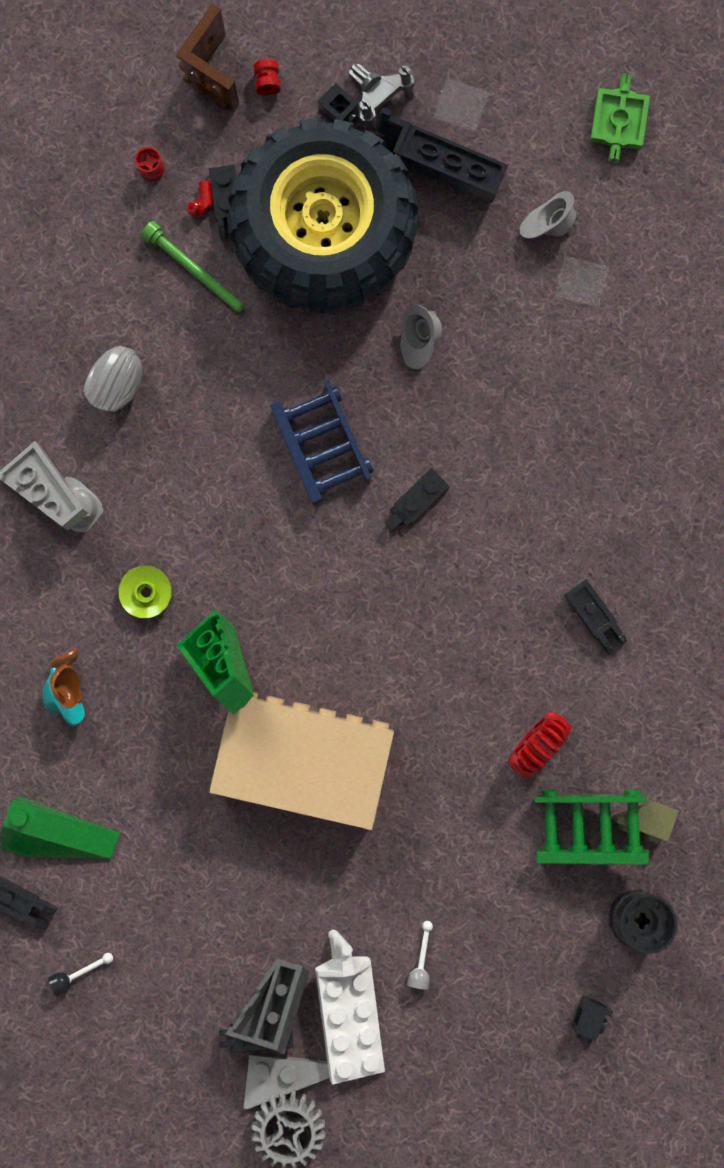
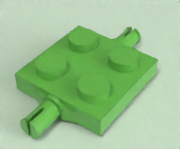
M626 74L621 75L620 87L618 89L599 88L596 95L589 142L609 146L608 161L612 163L613 159V163L619 162L621 148L641 150L643 146L650 96L637 94L630 90L632 79L630 74H628L627 78Z

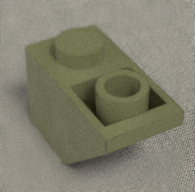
M647 799L646 803H638L639 831L644 833L643 838L655 843H659L660 839L668 842L679 811ZM627 809L614 814L612 820L619 823L618 829L628 832Z

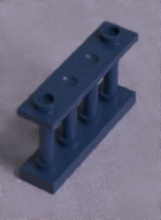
M329 380L324 382L325 394L290 409L288 407L283 408L280 401L270 405L313 506L323 502L321 495L325 494V490L360 475H363L366 483L370 482V474L374 472L369 459H363L338 403L342 401L337 386L331 387ZM326 404H332L337 417L300 433L299 431L293 432L290 423L294 421V418ZM342 427L348 441L311 457L309 455L303 456L300 447L304 446V442ZM349 451L353 452L358 465L320 481L317 479L314 481L310 472L315 469L314 466Z

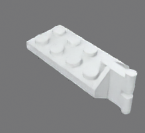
M331 930L328 933L332 959L315 968L329 1078L332 1085L385 1072L371 960L368 957H352V947L336 930Z

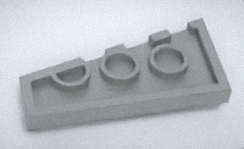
M34 441L0 470V480L67 531L88 514L37 442Z

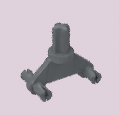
M353 64L348 72L349 76L361 86L363 97L362 102L359 104L361 108L360 119L368 132L371 131L373 133L374 130L376 131V111L400 90H403L406 99L414 97L415 92L413 88L415 87V80L413 75L410 74L409 66L402 65V69L399 68L398 75L379 76L377 73H369L360 64Z

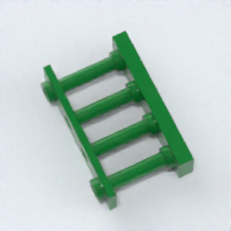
M628 789L624 790V794L558 795V790H541L542 795L535 797V803H545L546 844L543 845V849L537 851V863L649 864V849H643V845H640L638 803L647 802V794H641V790ZM556 803H572L573 844L571 849H560V845L557 844ZM583 803H599L601 845H598V849H587V845L584 844ZM610 803H627L629 845H626V849H615V845H612Z

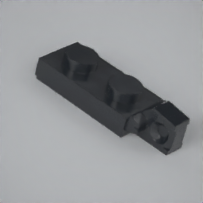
M432 468L429 469L394 503V506L390 509L394 515L385 522V525L392 532L401 523L407 527L421 516L450 486Z

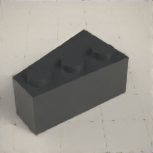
M276 959L256 988L258 990L250 1002L245 1004L241 1010V1015L225 1035L285 1054L310 971L301 965Z

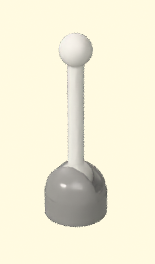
M425 921L422 924L424 934L419 965L408 976L407 986L427 990L429 988V974L423 968L429 932L433 928L430 921Z

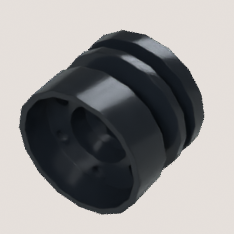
M628 890L618 895L611 904L608 914L609 926L614 936L623 944L645 954L658 953L666 949L674 940L678 928L677 917L672 906L663 898L642 890ZM643 916V922L640 921L638 924L634 922L635 917Z

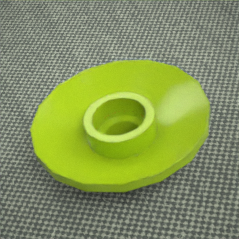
M138 566L131 569L123 576L119 585V599L122 607L129 614L138 618H152L161 614L168 607L172 597V587L168 577L161 570L152 566ZM144 588L151 589V595L147 598L142 595Z

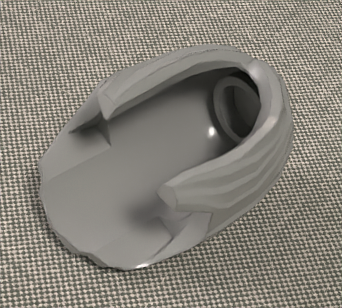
M116 346L103 353L96 361L87 376L83 390L84 396L91 405L102 411L115 412L118 409L124 408L134 399L143 376V366L135 351L130 348Z

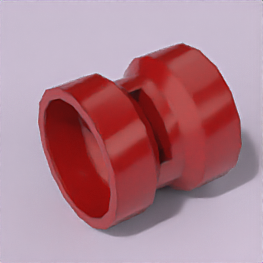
M262 59L255 62L253 69L254 75L257 77L255 82L256 93L262 96L278 94L281 91V83L277 78L279 63L273 59Z
M143 147L136 153L135 163L145 180L156 181L163 176L165 171L164 163L155 148Z

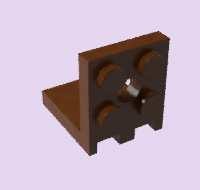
M211 4L177 52L176 57L181 60L179 67L185 73L182 78L192 84L191 87L194 91L202 96L205 94L209 95L219 108L223 110L228 108L234 112L239 105L235 81L207 63L226 36L221 9Z

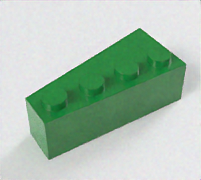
M215 609L177 647L213 697L234 715L247 705L248 701L254 697L236 630Z

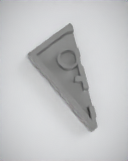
M250 1053L243 1109H249L263 1102H268L272 1095L278 1098L281 1092H285L286 1095L328 1079L327 1061Z

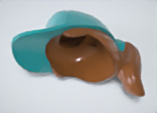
M77 648L57 656L51 661L50 676L42 689V700L46 710L51 714H61L70 726H76L85 716L82 705L83 695L80 692V678L71 666L78 658Z

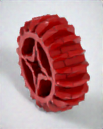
M556 712L546 714L530 729L512 751L508 759V764L512 767V770L525 779L538 773L568 739L571 725L567 723L563 716L558 715Z

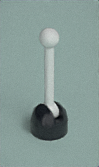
M105 953L102 959L71 975L58 972L48 977L49 985L54 995L59 997L65 994L70 989L73 979L104 963L110 964L113 961V955Z

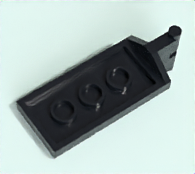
M389 108L381 109L376 126L377 132L374 134L387 143V149L393 155L397 154L406 168L418 171L432 179L449 184L455 189L463 190L475 195L479 199L493 203L508 164L393 116Z

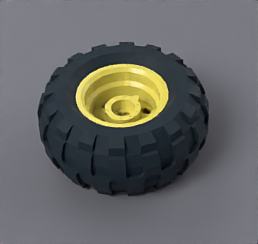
M318 118L300 120L299 126L287 130L284 126L266 136L265 144L262 147H254L241 163V171L238 177L233 179L228 196L229 212L227 221L229 235L237 259L244 267L247 276L260 290H265L271 294L275 301L290 308H294V306L306 308L309 310V313H328V310L345 308L347 311L364 305V301L373 295L383 293L393 284V280L399 271L404 269L412 253L417 232L418 203L416 191L411 185L409 171L397 154L393 155L387 149V143L371 131L368 132L366 130L363 133L355 129L354 123L334 119V123L318 122ZM322 188L325 192L315 193V190ZM346 198L350 203L348 206H342L340 200ZM298 203L303 207L299 212L293 209ZM323 219L325 221L328 219V223L324 224L323 222H321L319 224V220ZM353 228L350 233L343 231V229ZM306 233V236L303 238H299L296 235ZM323 239H327L331 246L322 247Z

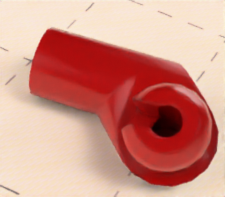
M210 181L199 182L200 197L196 201H192V203L189 202L187 205V212L194 218L202 217L213 206Z

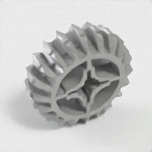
M295 1091L291 1092L290 1098H286L285 1092H281L279 1101L272 1095L269 1099L270 1104L263 1102L261 1104L262 1111H256L254 1116L257 1121L252 1123L251 1128L256 1131L252 1134V1140L258 1142L255 1150L256 1152L264 1151L262 1154L263 1161L270 1157L272 1158V1168L276 1166L277 1162H281V1168H286L287 1163H291L292 1168H297L298 1161L306 1166L308 1164L307 1156L315 1159L317 1154L315 1150H321L323 1146L321 1140L325 1139L326 1132L322 1130L325 1127V1120L319 1119L322 1116L321 1109L313 1110L315 1107L314 1100L306 1105L305 1094H302L300 1100H297ZM286 1111L296 1112L300 1116L292 1117ZM276 1115L278 1127L273 1130V1134L268 1136L266 1125ZM310 1125L311 1135L308 1141L301 1145L299 1134L304 1131V1127ZM284 1126L289 1127V1130L293 1128V1135L288 1134V1131L284 1133ZM284 1144L287 1145L291 1150H285L277 1146Z

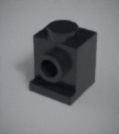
M335 83L318 100V112L332 123H334V119L355 124L359 117L357 115L359 103ZM341 109L343 112L339 114L337 110Z
M583 995L571 1025L575 1033H577L576 1037L588 1043H592L593 1040L596 1041L598 1035L603 1034L606 1028V1015L611 1017L613 1011L608 1005Z

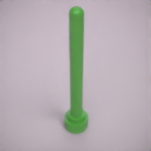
M151 221L145 226L140 237L149 245L153 244L154 246L158 245L236 312L243 311L244 305L168 241L158 224Z

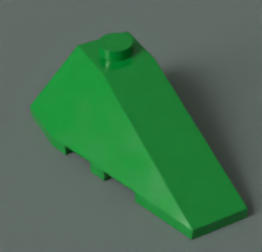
M19 797L12 800L3 823L1 849L31 858L111 859L120 832Z

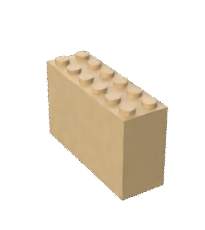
M253 692L254 697L236 714L233 715L228 710L209 793L372 830L394 734L393 729H389V723L373 720L372 725L362 723L363 717L347 714L346 719L336 717L337 711L321 708L319 712L310 711V705L295 702L293 706L283 704L284 699L272 696L266 697V700L257 699L258 693Z

